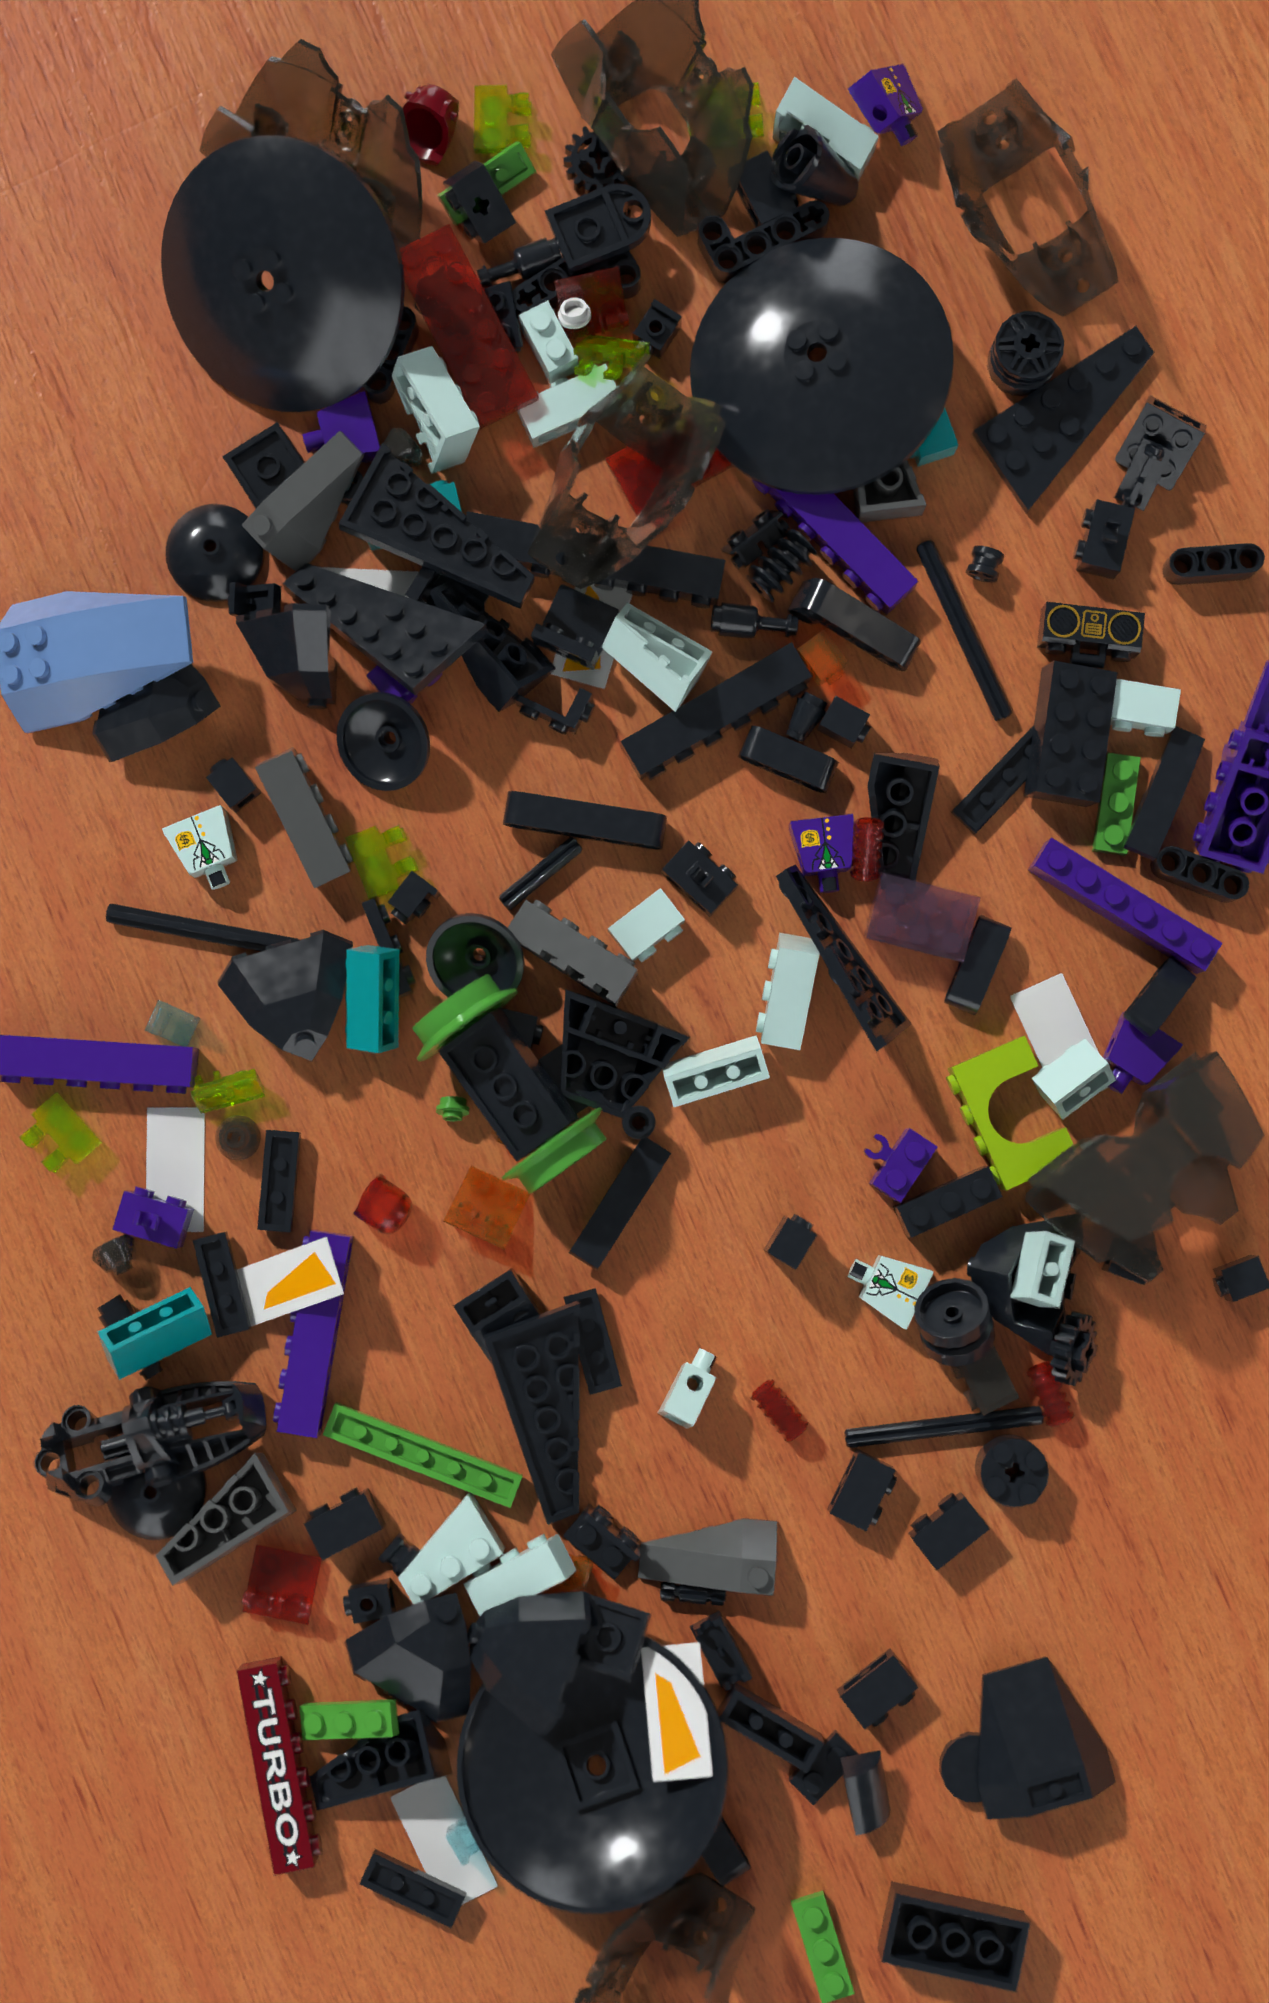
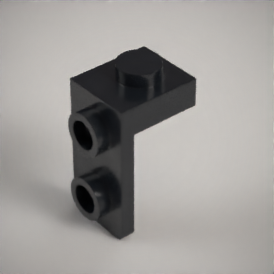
M582 688L579 689L566 717L519 694L515 700L516 705L520 707L519 712L522 715L535 721L538 717L549 721L548 726L563 735H566L568 731L576 734L581 722L587 723L595 708V705L591 703L593 700L592 693Z

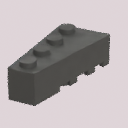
M908 460L885 476L853 489L856 516L862 523L921 516L927 505L923 494L920 493L916 483V476Z
M293 747L259 763L255 769L313 887L321 886L350 872L349 863L354 861L347 845L345 843L340 845L334 834L339 829L331 813L326 815L320 804L324 802V798L317 784L311 785L306 774L310 769L302 753L297 755Z
M525 900L508 926V929L515 935L520 945L617 1007L638 975V969L634 967L635 963L620 953L616 956L606 950L608 946L591 935L588 939L578 932L580 927L563 917L559 921L551 916L552 909L542 902L535 900L532 904Z
M254 1453L247 1463L224 1484L225 1486L156 1555L172 1585L185 1582L297 1511L264 1453Z

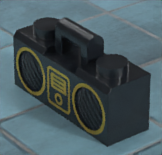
M1046 602L1040 614L1037 648H1045L1046 653L1062 655L1065 654V651L1071 650L1070 664L1103 669L1106 656H1111L1112 661L1130 662L1131 658L1135 659L1141 653L1145 613ZM1080 649L1097 650V655L1080 653Z

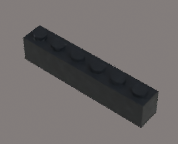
M791 642L682 705L676 712L668 713L621 741V748L639 779L642 780L648 777L649 780H653L667 771L665 766L676 760L680 764L695 755L693 750L705 744L707 748L722 740L723 732L732 727L734 731L742 729L752 722L750 717L761 711L765 715L780 706L778 702L780 699L787 695H790L791 698L799 696L808 689L806 684L810 683L812 675Z

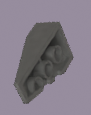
M339 431L273 491L246 519L242 526L263 549L294 571H297L306 563L309 564L323 549L326 542V534L332 521L335 522L339 513L337 511L345 492L349 491L364 454L342 431Z
M741 1518L733 1520V1522L717 1526L712 1525L700 1530L641 1543L638 1578L739 1593L774 1596L777 1521Z

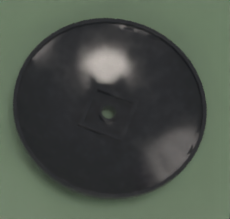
M262 135L237 140L215 150L204 158L181 184L169 209L163 231L161 247L162 279L172 319L185 345L200 366L222 387L251 404L281 412H306L325 408L345 400L367 384L383 365L396 340L404 307L405 283L401 251L395 231L381 202L363 178L341 158L312 142L282 135ZM264 271L269 272L273 277L274 284L271 290L267 289L262 282Z
M817 238L787 244L770 251L760 259L742 268L718 292L703 316L695 336L690 364L691 391L699 420L715 448L730 464L751 479L768 487L785 492L811 495L838 493L861 487L885 476L905 462L925 442L937 424L948 399L953 378L954 355L950 326L938 297L926 280L908 263L891 252L869 243L844 238ZM815 348H823L827 351L826 357L819 362L811 361L808 358L810 352Z
M645 1636L642 1648L648 1647L672 1663L695 1689L707 1712L713 1773L711 1777L653 1781L641 1653L632 1682L577 1665L573 1681H566L564 1685L563 1702L565 1707L562 1717L545 1737L535 1733L491 1695L484 1683L476 1693L467 1712L459 1739L457 1782L460 1802L469 1830L488 1862L506 1881L525 1895L547 1906L570 1912L601 1914L621 1911L640 1905L663 1893L684 1877L706 1850L717 1829L727 1795L729 1776L726 1738L720 1717L710 1695L696 1674L680 1657L650 1637ZM594 1755L602 1756L606 1762L605 1772L600 1776L594 1775L589 1769V1761Z

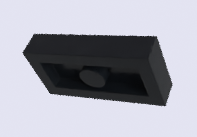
M835 1729L824 1741V1745L808 1773L798 1768L789 1777V1782L814 1806L843 1776L840 1758L858 1755L859 1753Z

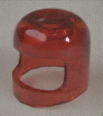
M379 1174L366 1187L353 1215L377 1232L389 1235L397 1232L408 1220L412 1211V1200L406 1192L387 1180L386 1176Z

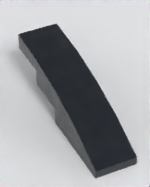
M1175 726V729L1170 732L1163 754L1156 764L1149 786L1142 796L1123 848L1152 861L1156 859L1185 793L1205 738L1178 726Z
M647 1137L641 1139L569 1253L597 1271L671 1153Z

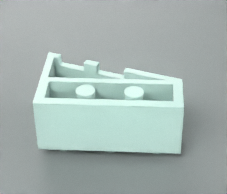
M794 77L776 110L772 139L780 142L790 130L795 128L799 131L804 129L803 125H809L823 136L859 181L876 150L879 136L870 127L861 124Z
M433 346L399 356L392 373V379L407 415L414 414L421 432L416 434L419 445L426 444L433 461L428 464L431 474L465 463L480 426L476 414L470 411L464 401L460 387L454 384L447 372L444 360L438 357Z
M626 603L615 617L602 645V648L675 712L698 682L712 654L711 650L629 603Z
M779 932L777 948H771L768 968L773 969L771 981L765 980L762 1000L767 1001L765 1013L759 1012L756 1032L761 1033L762 1044L801 1050L819 959V951L811 938Z
M467 1493L398 1577L413 1604L431 1599L503 1554L505 1546L472 1493Z

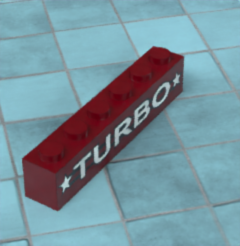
M282 1656L244 1663L237 1670L273 1873L274 1875L314 1868L319 1858L318 1855H322V1841L320 1834H314L312 1821H316V1809L314 1801L308 1800L306 1787L310 1786V1777L307 1766L302 1767L300 1753L304 1752V1745L301 1733H296L294 1720L297 1719V1706L294 1698L289 1699L287 1686L291 1685L289 1666L283 1665Z

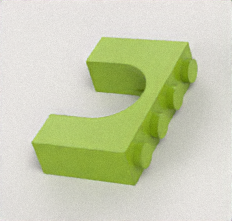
M1025 1036L948 1068L950 1075L946 1077L953 1095L959 1094L964 1105L960 1107L961 1115L967 1126L973 1125L977 1134L973 1138L974 1144L981 1156L986 1155L991 1166L989 1168L1001 1190H1009L1080 1158L1067 1128H1059L1032 1141L1019 1144L1001 1137L990 1122L988 1106L994 1090L1004 1081L1038 1067Z

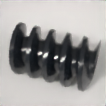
M794 529L787 531V539L780 538L777 541L778 549L770 547L767 551L768 557L761 556L758 559L759 567L751 565L748 569L749 575L746 577L750 584L762 597L771 603L775 601L771 591L774 589L782 594L784 589L780 582L783 580L792 585L794 582L790 573L794 572L799 576L803 575L800 564L803 563L811 567L813 564L809 555L817 556V552L810 542Z

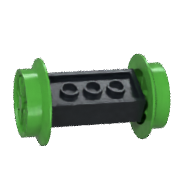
M487 974L450 996L414 1025L412 1030L424 1045L417 1060L422 1062L439 1053L517 1162L529 1155L501 1178L502 1180L518 1178L528 1193L532 1194L607 1140L595 1123L602 1108L598 1107L563 1132H560L579 1117L501 1009L518 993L517 989L501 991L492 977Z

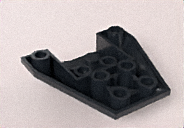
M1041 1657L982 1674L977 1787L987 1820L1034 1816L1092 1799L1116 1783L1107 1748L1048 1657Z

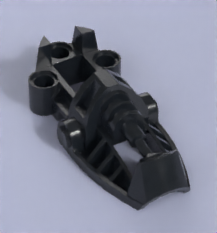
M212 1381L192 1383L164 1390L151 1386L136 1389L129 1395L130 1405L125 1406L122 1411L99 1418L85 1406L73 1405L64 1412L60 1424L52 1422L40 1439L41 1451L36 1455L34 1466L36 1471L46 1479L47 1489L73 1500L85 1501L94 1507L102 1506L110 1500L113 1487L124 1484L123 1479L144 1473L146 1485L155 1488L162 1487L208 1470L248 1448L263 1437L266 1432V1411L263 1396L256 1383ZM219 1402L223 1403L221 1407L208 1410L203 1409V1407ZM225 1416L227 1421L239 1420L243 1428L193 1440L191 1427L206 1424L207 1419ZM87 1417L86 1425L80 1430H75L77 1421ZM105 1434L108 1437H113L101 1441L100 1448L105 1461L131 1454L77 1470L73 1448L92 1443L95 1437ZM60 1458L59 1467L49 1471L50 1463ZM99 1481L98 1490L92 1495H87L89 1485Z

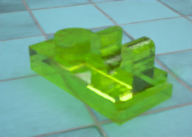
M255 1069L238 1071L222 1077L219 1071H213L214 1080L204 1083L201 1075L195 1077L194 1090L191 1091V1097L201 1114L265 1097L263 1084Z

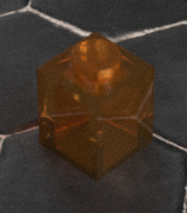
M825 630L797 649L818 686L825 682L831 685L845 674L843 669L846 667L848 660Z

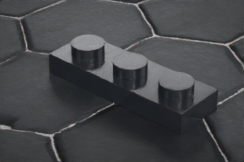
M374 898L363 902L362 906L379 947L399 949V954L403 953L404 951L397 934L391 936L386 924L390 923L391 919L385 904L378 906ZM399 958V996L402 998L414 993L411 985L415 984L416 981L410 966L406 965L403 967Z
M266 1130L257 1230L292 1232L301 1132Z
M222 1232L193 1240L217 1338L251 1329L228 1233Z
M596 1288L564 1296L565 1305L575 1301L580 1303V1315H578L580 1346H578V1353L589 1394L592 1395L621 1387L620 1375Z
M377 1849L374 1850L359 1883L452 1928L467 1892Z

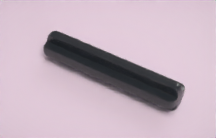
M573 837L568 838L499 896L501 903L508 910H512L581 853L582 847Z

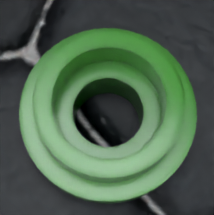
M445 1096L440 1098V1105L436 1106V1113L442 1115V1119L445 1121L457 1122L461 1121L463 1116L469 1115L470 1108L466 1106L467 1100L463 1097Z

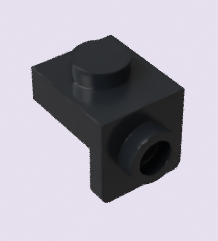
M231 582L228 596L229 614L234 617L240 615L256 616L257 611L270 608L277 609V613H280L282 586L275 583L246 586L238 582Z

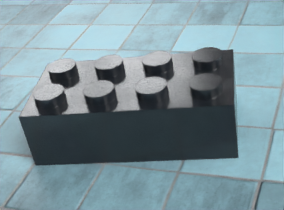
M1053 661L1042 667L1024 797L1081 807H1089L1100 803L1118 672Z
M891 1881L877 1950L883 1963L1017 1992L1030 1922L1024 1910Z

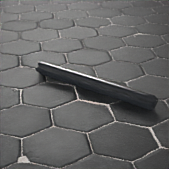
M932 540L922 542L916 548L921 562L996 721L1004 720L1012 714L1007 699Z
M109 904L106 910V921L108 923L261 952L266 950V946L289 939H291V942L300 940L288 936L118 904Z
M1031 1406L846 1429L844 1435L847 1447L854 1448L1041 1425L1044 1422V1416L1041 1407Z

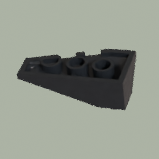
M453 579L431 590L430 595L437 608L486 624L488 633L461 656L477 688L498 712L515 704L518 694L524 697L556 669L534 642L527 637L521 640L508 629L511 624L503 618L500 621L494 619L485 612L484 603Z
M874 753L867 787L880 888L913 894L940 768L937 758L910 753Z
M423 1709L397 1716L398 1735L394 1737L361 1738L349 1750L338 1755L312 1774L310 1781L317 1811L453 1774L445 1739Z

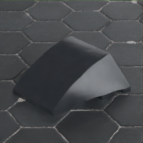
M565 989L560 1092L566 1098L595 1109L601 1107L603 1112L623 1119L625 1112L634 1106L648 1089L649 1084L670 1062L669 1060L690 1037L647 1018Z

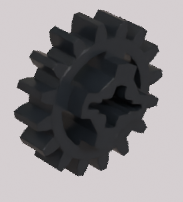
M595 124L593 132H590L584 126L582 127V137L576 134L572 135L573 145L565 146L567 157L563 159L564 167L569 168L566 170L567 179H575V190L584 186L585 194L592 192V190L595 191L607 185L626 184L624 177L632 176V167L630 165L634 164V155L630 154L631 143H623L624 133L619 132L614 136L612 134V126L609 125L605 131H601L600 125ZM597 152H600V159H602L600 170H598L595 161L597 159Z
M1072 1311L1071 1315L1065 1316V1324L1060 1323L1058 1333L1050 1344V1352L1054 1357L1050 1362V1366L1054 1367L1051 1375L1055 1376L1056 1382L1076 1386L1077 1381H1082L1083 1373L1088 1372L1089 1365L1093 1357L1096 1356L1098 1345L1094 1342L1097 1332L1093 1331L1096 1322L1092 1321L1093 1316Z

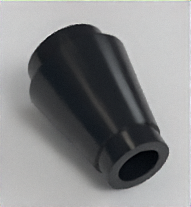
M804 691L801 698L797 697L786 734L804 743L806 737L809 736L826 714L824 709L828 703Z
M644 1106L629 1108L622 1119L625 1133L634 1139L648 1137L653 1132L656 1124L654 1114ZM637 1116L645 1120V1126L642 1129H636L632 1125L633 1119Z

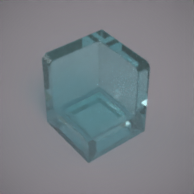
M158 1000L145 1031L187 1047L201 1018Z
M465 1817L447 1827L445 1837L460 1863L464 1866L469 1863L470 1856L480 1849L469 1830Z

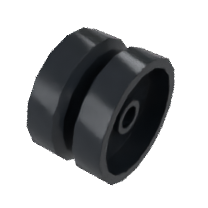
M952 1278L940 1280L928 1286L919 1295L914 1306L915 1320L920 1331L923 1347L930 1358L943 1365L963 1366L983 1358L992 1348L995 1340L994 1322L990 1314L987 1296L980 1286L969 1280Z

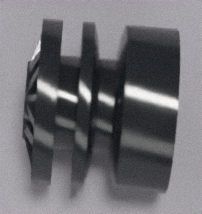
M1023 311L1009 317L1002 323L988 353L987 368L991 380L1000 390L1015 396H1027L1048 383L1063 356L1064 339L1061 329L1052 318L1040 312ZM1025 345L1031 346V348H1030V351H1031V352H1026V351H1025V349H1026V346H1025Z

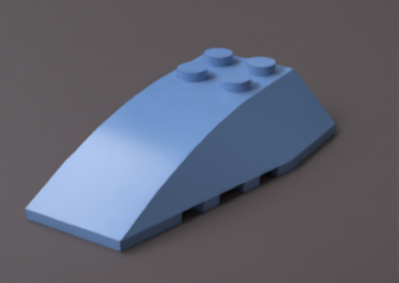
M66 591L13 604L0 622L1 696L24 733H32L84 721L92 717L93 712L101 708L107 709L116 704V700L127 694L133 695L143 690L144 685L152 681L158 682L193 663L187 597Z

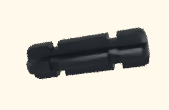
M662 1582L660 1586V1599L663 1602H674L675 1599L679 1600V1603L706 1605V1602H711V1605L722 1606L725 1604L726 1591L684 1584L677 1586L675 1583Z

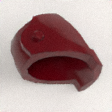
M428 84L418 86L413 93L409 91L405 93L407 102L402 107L399 115V137L396 147L416 161L438 166L451 143L459 116L460 102L443 88Z

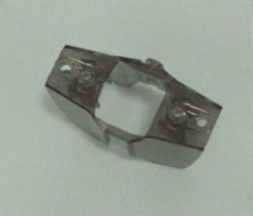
M635 0L613 17L598 33H595L585 19L577 23L558 42L551 53V57L580 112L581 118L595 131L607 148L610 157L626 180L625 182L645 196L650 209L679 237L697 230L701 220L707 216H723L730 205L738 187L753 137L748 121L754 84L746 67L741 69L729 67L718 72L715 62L704 53L703 49L707 41L704 39L706 33L700 17L699 0ZM648 89H655L666 93L687 124L690 141L683 154H679L661 126L650 130L634 129V126L628 122L618 106Z
M300 39L282 58L271 56L266 61L244 95L236 114L221 105L217 108L203 134L199 151L207 157L215 150L231 142L262 135L295 137L327 149L352 167L375 193L390 219L403 259L420 240L422 222L420 160L417 153L410 146L403 108L389 94L381 100H373L365 109L357 100L344 96L342 94L343 84L339 83L338 75L329 66L321 48Z
M1017 78L1011 80L1002 92L960 120L947 123L937 131L941 142L939 150L950 180L955 206L964 211L960 215L966 227L979 243L982 242L995 252L1023 288L1037 301L1063 317L1119 282L1116 265L1094 205L1089 167L1082 168L1074 154L1075 146L1072 137L1042 110ZM989 115H996V121L991 125H987V117ZM1002 140L1010 142L1009 146L1004 150H1001L1003 146ZM1055 147L1083 196L1088 210L1074 224L1070 220L1067 221L1066 225L1068 228L1056 238L1042 245L1035 242L1032 244L1034 249L1017 255L993 216L983 193L1023 168L1046 150ZM1072 254V258L1068 262H1063L1065 255ZM1082 279L1084 282L1090 283L1089 289L1084 293L1079 292V281Z
M647 353L641 356L616 388L591 407L576 424L578 427L560 452L552 490L527 553L538 563H541L551 572L556 573L579 589L605 579L634 560L646 545L666 529L675 516L686 508L685 505L695 490V487L691 484L703 479V474L720 443L721 435L726 425V421L719 416L721 406L716 402L703 398L687 397L645 368L644 365L651 358ZM651 391L658 395V401L652 398ZM641 415L644 416L642 423L639 419ZM595 422L623 444L662 468V473L656 487L640 514L628 528L618 526L620 516L617 514L606 520L588 511L582 504L588 497V494L585 492L576 498L569 494L581 467L577 455L592 431ZM561 552L565 553L563 565L559 564L556 560V554Z
M1217 1051L1208 1053L1203 1057L1194 1052L1143 1092L1135 1114L1133 1136L1119 1137L1106 1134L1083 1138L1041 1168L1027 1180L1032 1188L1027 1192L1025 1201L1049 1225L1065 1238L1075 1241L1074 1245L1096 1262L1102 1263L1110 1260L1147 1283L1163 1271V1267L1158 1257L1153 1232L1173 1222L1171 1208L1176 1207L1183 1214L1200 1216L1219 1225L1227 1221L1239 1211L1227 1167L1231 1164L1241 1169L1254 1153L1264 1136L1251 1105Z
M701 1872L680 1879L663 1893L644 1902L634 1915L614 1930L606 1943L601 1947L599 1954L595 1957L597 1960L586 1977V1982L591 1986L579 1989L573 2003H621L622 1994L640 1958L653 1941L664 1943L662 1949L665 1951L675 1948L696 1959L700 1963L695 1970L698 1973L706 1970L712 1973L704 1994L706 2003H729L733 1978L756 1908L726 1887H722L713 1878ZM720 1897L727 1903L726 1910L721 1912L718 1911L720 1908L718 1905ZM703 1931L707 1935V1940L703 1937Z

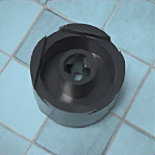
M1003 1434L995 1437L980 1449L975 1462V1473L983 1490L996 1502L1008 1507H1022L1035 1503L1045 1490L1048 1482L1049 1471L1044 1454L1031 1442L1018 1435ZM1014 1463L1018 1468L1017 1474H1012L1010 1478L1005 1473V1469L1012 1468Z

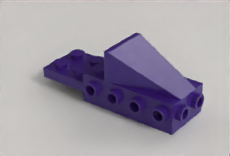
M1266 660L1244 722L1241 721L1238 730H1232L1228 744H1225L1223 747L1222 759L1216 772V779L1219 780L1215 792H1209L1204 805V810L1207 811L1203 823L1199 822L1193 834V841L1196 842L1195 846L1199 855L1218 863L1222 861L1232 864L1235 869L1246 873L1255 871L1264 874L1267 863L1269 864V660Z

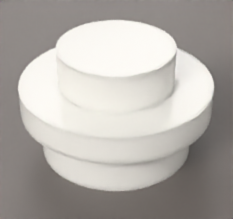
M569 298L561 304L558 319L563 327L578 329L589 323L591 311L584 300Z

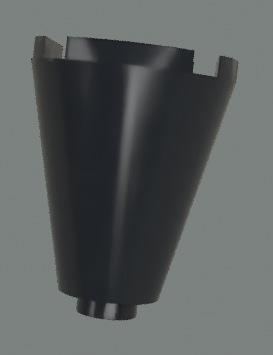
M803 125L804 129L799 131L795 128L790 130L780 140L773 152L772 160L775 161L774 171L770 169V178L773 184L783 191L837 206H845L851 202L857 195L858 180L823 136L809 125Z

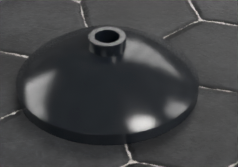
M208 504L190 510L175 523L166 543V562L171 576L186 593L204 601L228 600L231 582L250 586L256 581L263 566L264 549L242 526L248 518L243 512L227 505ZM210 542L216 543V549L212 552L206 551V545Z
M385 692L363 695L347 706L340 717L337 727V747L344 765L358 781L370 788L393 791L406 787L422 774L427 765L430 754V738L426 724L418 711L399 696ZM390 732L394 733L396 741L391 740Z
M467 913L447 919L435 930L426 950V964L430 977L437 988L448 998L487 974L492 977L501 991L517 989L524 974V955L515 935L498 920L482 914ZM476 949L484 950L486 955L478 954Z
M131 1454L123 1455V1456L117 1457L116 1459L121 1458V1457H124V1456H128V1455H131ZM203 1471L174 1481L169 1485L155 1488L157 1494L154 1498L146 1494L148 1485H146L144 1473L123 1479L124 1484L113 1487V1493L107 1505L115 1521L130 1534L149 1540L170 1538L175 1536L203 1507L207 1491L205 1473Z

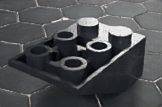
M513 1268L454 1305L455 1310L490 1362L483 1335L541 1314Z

